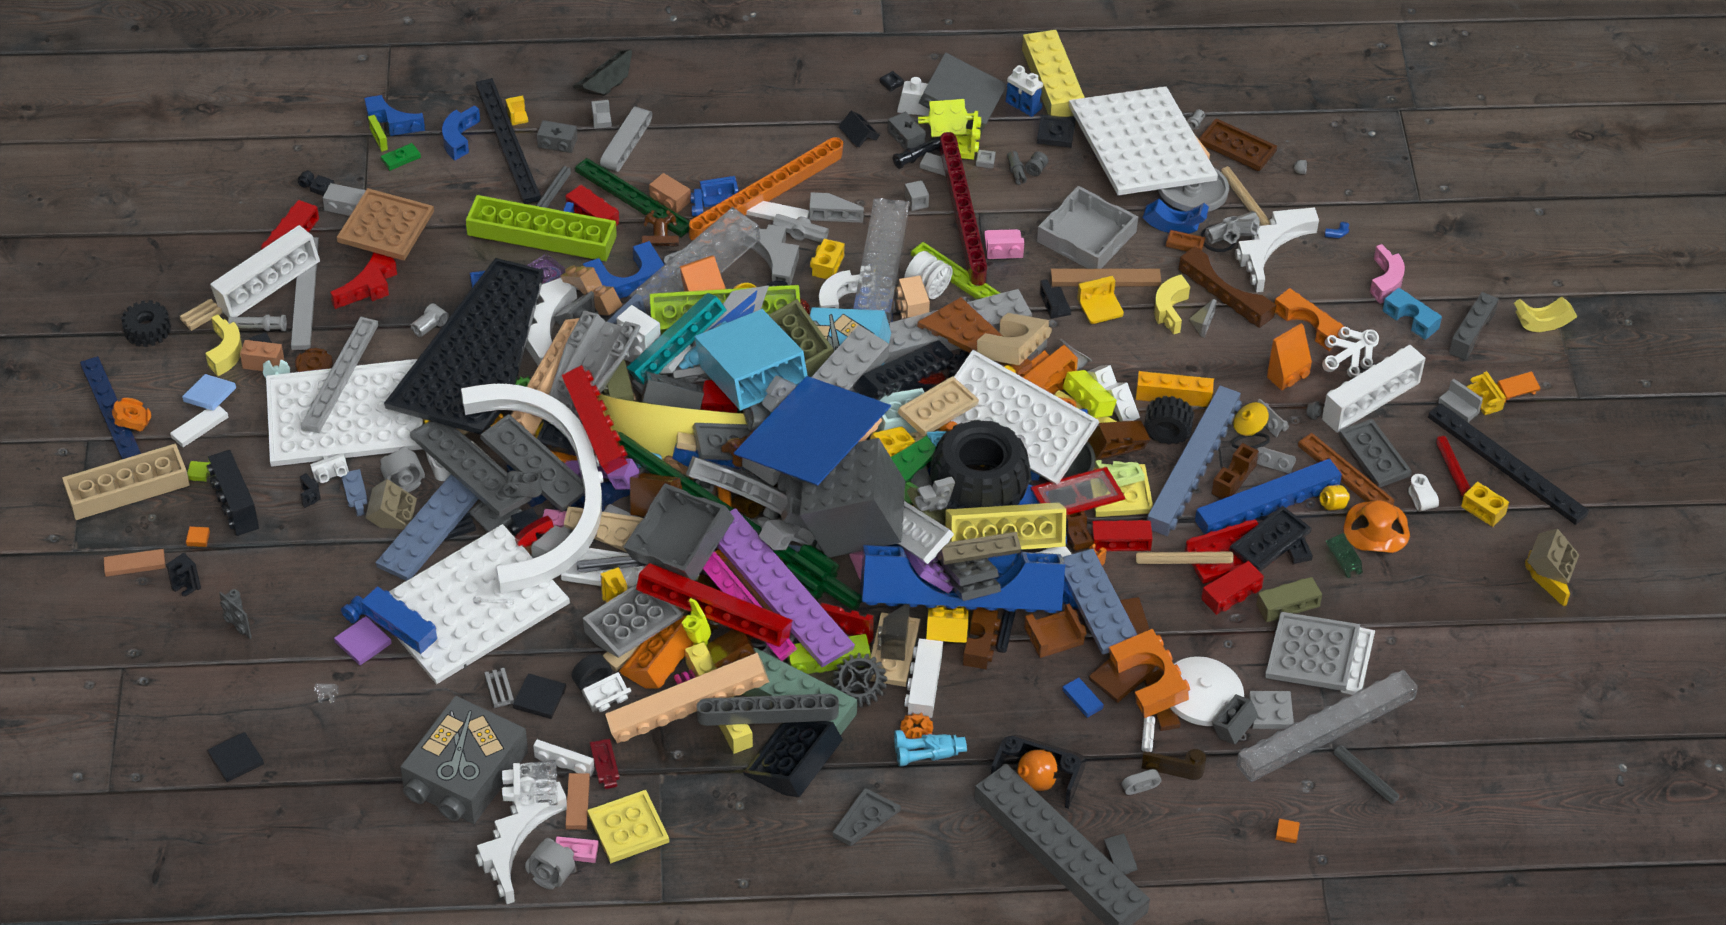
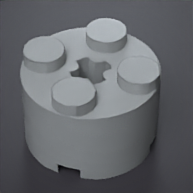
M402 447L398 451L384 456L380 461V469L384 479L390 480L407 492L418 488L422 477H425L417 455L407 447Z
M546 838L526 861V871L528 874L531 871L534 875L533 880L538 885L546 889L559 888L575 868L574 852L570 848L563 847L552 839Z

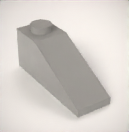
M811 192L810 220L863 223L864 207L830 193Z

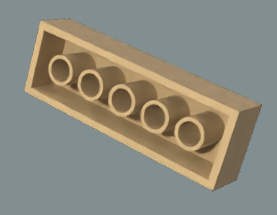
M176 444L62 477L76 520L190 486L187 471Z

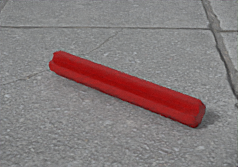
M1446 436L1437 437L1436 444L1461 495L1464 497V494L1470 489V485Z

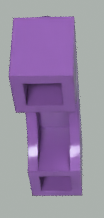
M626 459L628 464L609 474L604 471L601 465L597 469L602 471L603 478L609 479L615 489H630V477L640 472L632 459ZM578 460L565 462L582 479Z

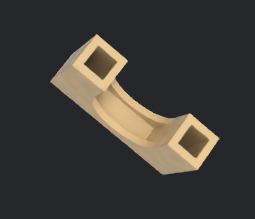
M1007 313L1000 319V333L1003 336L985 333L977 340V352L993 361L1020 365L1049 338L1051 332L1049 320Z

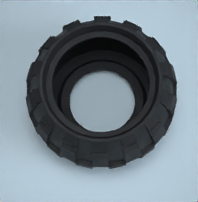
M971 420L970 422L959 423L953 426L951 431L945 432L932 455L930 469L932 487L934 481L952 477L955 484L949 501H955L959 506L965 505V508L1018 505L1029 485L1030 463L1027 450L1021 438H1017L1013 430L1000 425L998 422ZM986 465L993 467L994 469L988 471H977L970 469L967 466Z

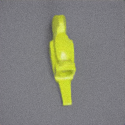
M690 598L691 615H687L682 621L683 628L687 632L688 638L693 642V646L704 642L707 647L708 639L711 635L709 624L697 601Z

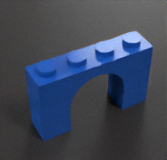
M650 241L633 246V259L640 270L630 277L621 278L611 275L600 258L583 263L585 267H594L602 285L614 287L619 299L668 282L667 268Z

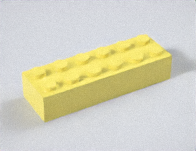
M1057 30L1024 34L1022 51L1031 73L1038 75V80L1043 83L1041 98L1048 115L1060 117L1074 116L1068 106L1069 100L1085 97Z
M1060 503L946 510L945 527L954 534L949 542L1017 532L1021 549L1066 547V508Z

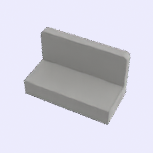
M1452 379L1449 390L1439 398L1438 403H1442L1462 419L1470 422L1479 414L1483 398L1457 380Z

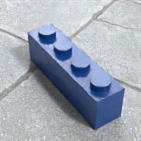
M377 586L361 601L365 615L420 654L438 639L436 626L431 621L423 619L417 611L410 610L403 601L393 598L387 590L384 591Z

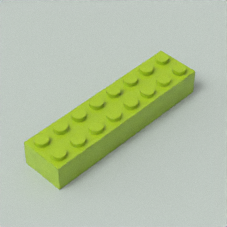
M480 195L476 196L466 218L467 235L590 259L600 258L601 261H607L617 236L616 221Z
M799 285L768 287L761 309L770 315L796 299L800 302ZM749 288L650 294L651 318L660 323V333L662 335L707 293L717 296L723 304L732 291Z

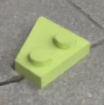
M1102 460L1095 461L1097 469L1103 467L1109 469L1119 487L1145 480V474L1136 462L1123 463L1113 461V465L1102 464Z

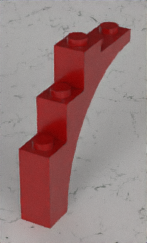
M373 252L369 263L357 277L344 286L330 292L333 307L337 309L367 297L375 301L388 296V283L385 279L397 275L395 258Z

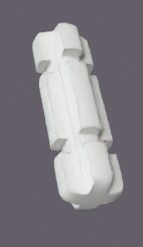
M1154 716L1144 718L1141 746L1143 752H1152L1155 727Z

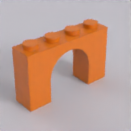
M1153 629L1109 647L1110 659L1118 673L1140 664H1153L1164 672V675L1158 682L1135 692L1136 704L1144 718L1189 700L1188 691H1190L1188 681L1182 679L1179 666L1173 664L1170 651L1164 649L1161 636L1156 635Z

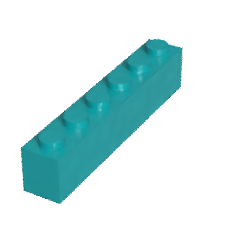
M707 293L628 365L627 370L637 382L644 385L646 371L659 374L667 364L695 340L696 335L703 333L727 309L717 296Z

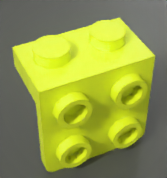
M978 111L974 113L973 128L966 129L967 135L956 136L960 155L963 159H974L975 152L978 153L979 142H976V140H980L981 130L978 127H981V117H978Z

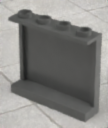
M945 52L924 90L919 104L930 109L929 101L964 99L967 113L978 111V117H981V127H978V129L981 130L982 134L1007 84ZM968 120L967 129L973 128V120Z

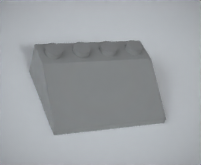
M636 584L583 617L584 631L596 645L619 658L682 618L683 613L673 604L636 590Z

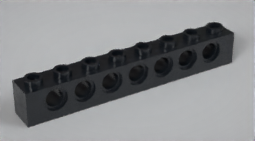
M937 340L862 374L853 388L861 395L881 400L884 396H890L894 391L899 392L903 387L907 388L914 382L918 383L922 378L927 379L931 374H937L942 369L946 370L950 366V360L954 354L940 340Z

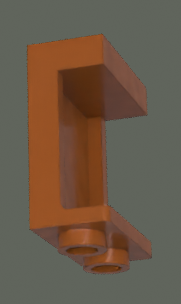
M1070 604L1065 605V611L1037 620L1033 614L1025 616L1024 629L1040 658L1084 645V639L1087 635L1085 626L1080 624L1077 611L1073 610Z

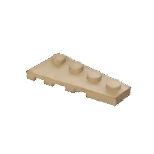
M568 506L564 527L574 530L584 509ZM602 512L594 539L627 552L623 547L643 518Z

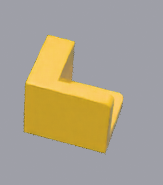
M523 95L506 99V110L511 124L527 123L528 117L525 111Z

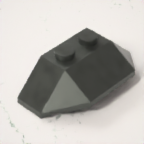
M631 49L618 51L579 82L573 85L574 89L594 95L601 94L602 96L610 93L613 87L622 84V80L628 76L632 56Z

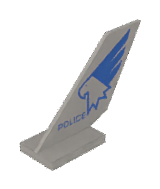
M769 285L732 291L723 303L727 311L704 332L718 327L724 321L728 323L760 310ZM700 364L693 365L694 368L688 367L683 370L678 366L671 378L690 383L711 380L700 367Z

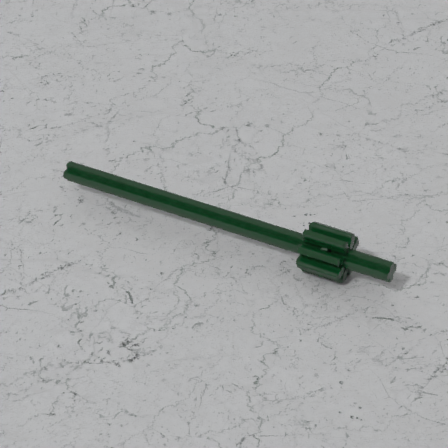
M618 432L621 438L618 442L620 446H624L628 454L627 457L650 473L681 478L682 490L690 495L722 504L729 511L734 509L622 432ZM742 515L759 535L762 528ZM806 544L800 547L799 552L789 546L786 550L772 549L814 599H820L824 592H826L851 610L856 611L862 603L861 595L836 579L839 564L811 545Z

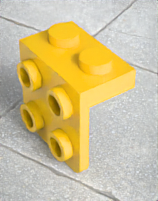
M1113 276L1078 284L1077 300L1091 324L1120 318L1124 315V311L1114 294L1115 279Z

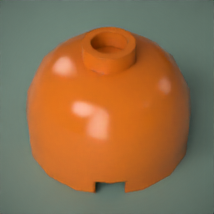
M1044 750L1029 751L1019 760L1018 775L1035 791H1047L1052 788L1056 779H1053L1054 772H1057L1056 760L1050 752Z

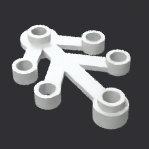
M1342 327L1338 332L1341 339L1330 335L1326 338L1325 344L1329 348L1338 346L1346 348V350L1337 356H1327L1323 360L1322 366L1325 371L1333 372L1341 361L1351 356V366L1347 369V375L1355 378L1360 373L1358 368L1360 349L1365 347L1364 358L1360 361V366L1363 369H1369L1373 365L1372 350L1378 344L1379 335L1374 330H1365L1361 333L1350 330L1348 327ZM1348 337L1358 339L1360 341L1354 343L1342 339H1347Z

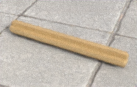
M1223 167L1221 173L1226 177L1229 185L1250 212H1256L1260 220L1259 225H1270L1267 216L1230 167Z
M1138 552L1136 554V562L1138 564L1233 563L1234 558L1233 552Z

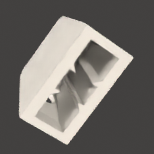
M913 77L911 81H905L897 112L903 113L906 111L908 114L928 116L930 109L919 104L928 84L921 83L919 77Z

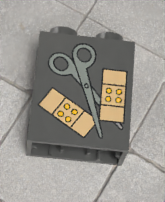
M455 696L401 765L404 794L417 804H423L427 801L437 806L439 811L452 821H458L462 818L475 824L503 787L502 771L513 769V763H521L527 755L526 728Z

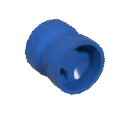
M355 596L350 604H346L341 608L343 616L350 623L357 622L360 615H365L361 605L363 598L360 596Z

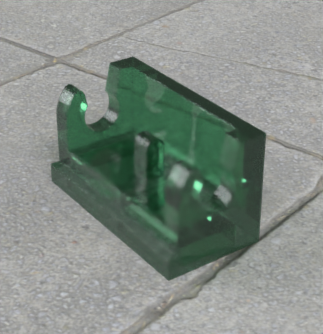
M1344 533L1326 540L1330 551L1348 578L1351 577L1350 573L1354 570L1358 575L1363 573L1362 561Z

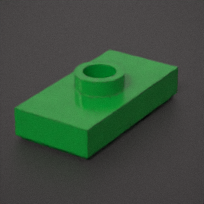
M410 143L382 155L381 161L391 171L421 158V153L413 143Z

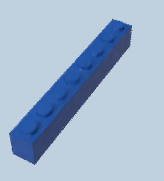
M1327 459L1200 507L1196 510L1195 522L1205 535L1211 531L1215 532L1228 526L1238 525L1261 516H1267L1282 506L1287 508L1295 503H1301L1308 498L1319 496L1326 486L1340 485L1342 474L1331 459Z

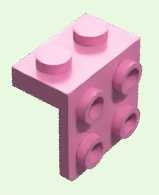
M1020 230L985 231L987 259L1023 258L1024 238H1021Z

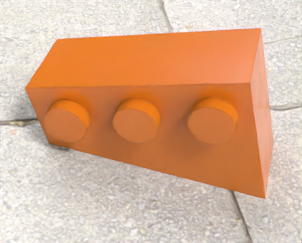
M1062 345L1023 376V378L1054 395L1058 390H1063L1062 387L1067 372L1077 371L1078 358L1065 345Z

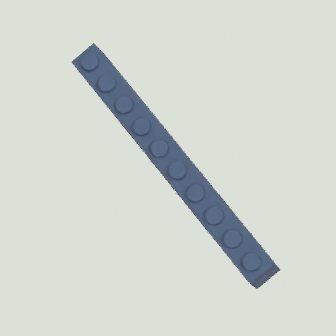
M1219 386L1148 514L1147 521H1151L1152 531L1168 536L1171 529L1175 530L1178 516L1182 517L1184 513L1185 503L1190 502L1193 489L1196 490L1199 485L1200 476L1203 477L1205 475L1207 463L1210 464L1212 462L1214 450L1217 451L1220 447L1221 437L1224 438L1227 434L1228 424L1232 425L1235 418L1234 413L1238 412L1241 408V393Z

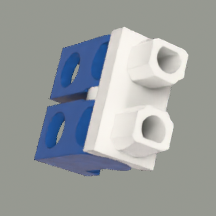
M1018 65L1007 78L1006 103L1017 109L1020 108V111L1033 117L1043 107V103L1040 102L1043 83L1038 80V75L1034 73L1027 74L1024 67Z

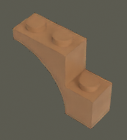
M573 265L565 270L566 272L560 276L563 282L573 285L584 295L590 291L594 292L595 308L599 315H611L623 306L614 287L602 285L594 267H575Z

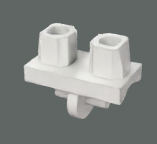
M343 453L330 458L326 455L323 456V460L310 464L314 479L320 483L327 482L334 476H345L349 472Z

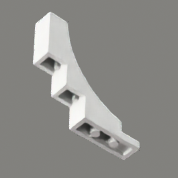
M561 278L541 286L537 301L539 304L536 305L529 331L526 349L538 366L552 344L551 334L556 322L554 316L565 306L577 299L576 291L579 289L563 282Z

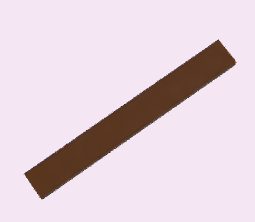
M1140 598L1120 600L1137 635L1150 630ZM1160 668L1144 680L1146 687L1158 682L1162 678L1164 672ZM1171 708L1155 714L1160 731L1180 728L1179 717Z

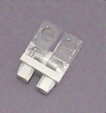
M555 760L524 763L521 765L520 763H513V769L502 771L503 784L514 785L502 788L503 801H515L516 806L549 802V806L558 805Z

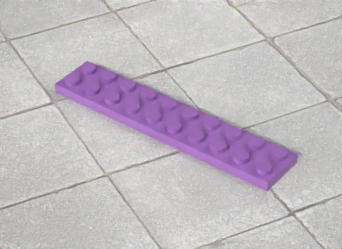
M736 508L731 510L730 513L735 519L717 546L722 553L731 561L774 613L793 620L791 626L792 634L821 667L852 651L855 644L772 549L758 537V533Z

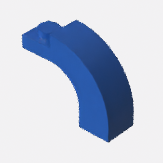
M475 105L462 113L456 109L449 114L443 123L444 148L454 161L469 153L468 140L461 133L480 122L479 109Z
M1157 199L1146 206L1142 218L1160 231L1169 233L1170 230L1190 234L1196 232L1199 223L1205 221L1209 207L1203 203L1189 211H1176L1169 208L1160 199Z

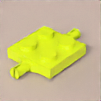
M957 99L929 101V115L918 117V124L929 123L932 137H941L944 132H952L958 136L967 135L966 125L968 120H974V113H967L965 100Z

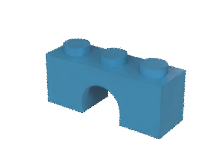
M1397 288L1385 298L1383 312L1396 321L1403 316L1414 318L1411 331L1424 340L1428 339L1440 328L1442 316L1401 288Z

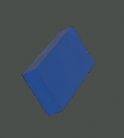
M1080 678L1063 686V692L1087 718L1103 709L1104 704Z

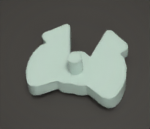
M269 360L263 363V375L265 378L268 375L290 373L288 363L280 360L279 366L275 365L273 367Z

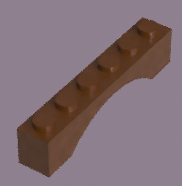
M1196 246L1180 256L1179 270L1183 274L1189 276L1197 284L1208 290L1209 293L1219 298L1224 304H1227L1238 314L1245 317L1250 323L1261 328L1274 318L1276 304L1263 295L1244 292L1224 282L1213 270L1209 256Z

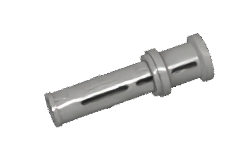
M270 315L264 317H229L228 319L229 324L235 322L238 328H264L266 331L281 329V331H286L287 326L286 315H281V317H271Z

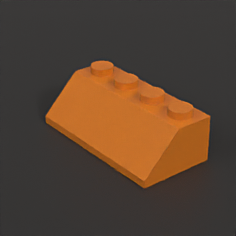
M683 615L682 618L641 643L619 672L645 689H658L662 687L667 677L674 672L677 664L685 657V649L693 646V642L688 638L687 632L682 625V621L687 615Z

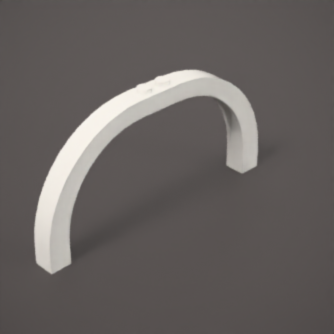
M487 384L461 388L465 415L494 410H514L538 416L558 428L569 440L576 453L586 497L582 516L573 532L559 546L542 556L523 562L496 566L501 593L522 590L545 583L573 566L585 554L597 533L602 514L600 483H603L602 471L597 469L600 466L599 460L594 455L592 444L583 424L569 408L552 396L529 387L512 384Z

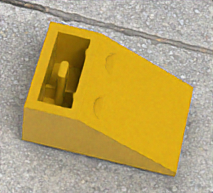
M937 605L936 608L928 607L927 640L967 642L968 609L965 606H957L955 609L946 608L943 605Z

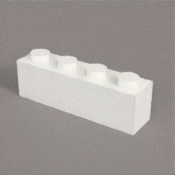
M919 639L918 646H914L913 658H916V660L911 662L910 674H913V678L908 680L907 690H910V695L906 694L905 707H908V715H911L912 712L914 714L922 712L924 716H929V718L933 716L943 641Z

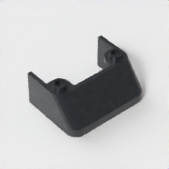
M1021 735L1005 737L993 761L991 774L1002 767L1007 755L1021 758L1032 750L1050 752L1056 760L1057 769L1072 774L1065 802V808L1069 809L1085 769L1086 760L1084 756Z

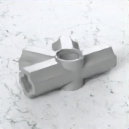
M1254 211L1241 216L1227 217L1223 219L1222 223L1206 228L1205 236L1211 244L1221 240L1233 244L1236 243L1240 236L1257 235L1260 228V220Z

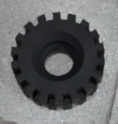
M143 300L141 304L136 302L133 303L134 307H127V311L123 312L121 321L125 338L131 344L135 342L136 346L139 347L141 344H143V347H148V344L154 346L156 345L155 342L161 343L163 342L162 338L166 339L168 337L167 333L170 334L171 324L168 311L164 305L160 306L159 302L153 304L152 300L145 303V300ZM143 321H151L148 324H140Z

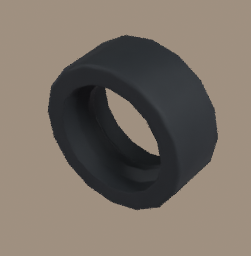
M592 654L583 658L575 665L571 676L575 684L582 691L584 688L611 676L612 668L604 656Z

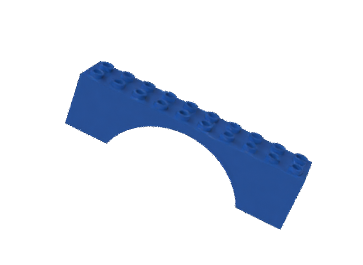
M863 545L860 593L862 602H866L868 605L886 603L888 606L906 604L909 607H916L920 604L929 608L943 605L950 609H955L957 606H965L966 609L972 610L977 609V607H985L987 610L1005 608L1007 611L1025 609L1027 612L1044 610L1048 613H1056L1057 610L1062 611L1065 562L1061 554L1021 552L1016 562L1004 574L995 579L1000 584L1001 592L962 601L953 590L947 593L921 578L910 563L903 547Z

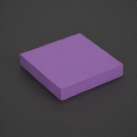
M366 616L334 638L335 643L359 665H362L392 644L391 639Z

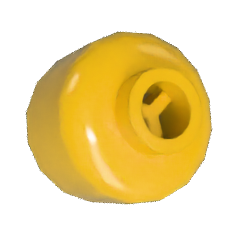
M1331 485L1326 486L1322 490L1319 499L1321 505L1326 510L1332 511L1344 509L1348 504L1350 496L1344 486Z

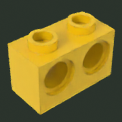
M824 238L821 245L817 246L816 256L812 257L810 262L812 276L828 279L836 274L844 258L845 243Z
M903 426L875 432L870 437V440L879 438L890 457L915 443V440Z
M1476 482L1464 494L1461 507L1493 527L1506 515L1509 501L1488 487Z

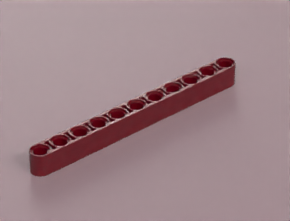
M944 132L940 138V154L971 283L980 286L986 282V259L957 138L952 132Z

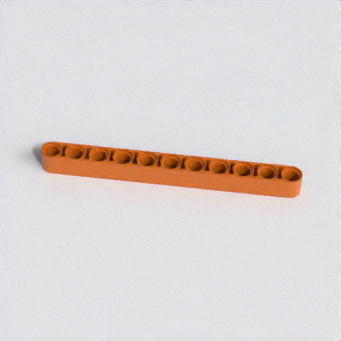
M837 137L828 139L693 218L689 223V238L694 242H700L745 216L747 210L762 201L769 202L842 158L843 141Z

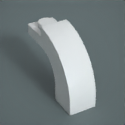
M850 270L832 275L823 283L820 289L819 308L839 309L838 300L843 295L870 291V275H851Z

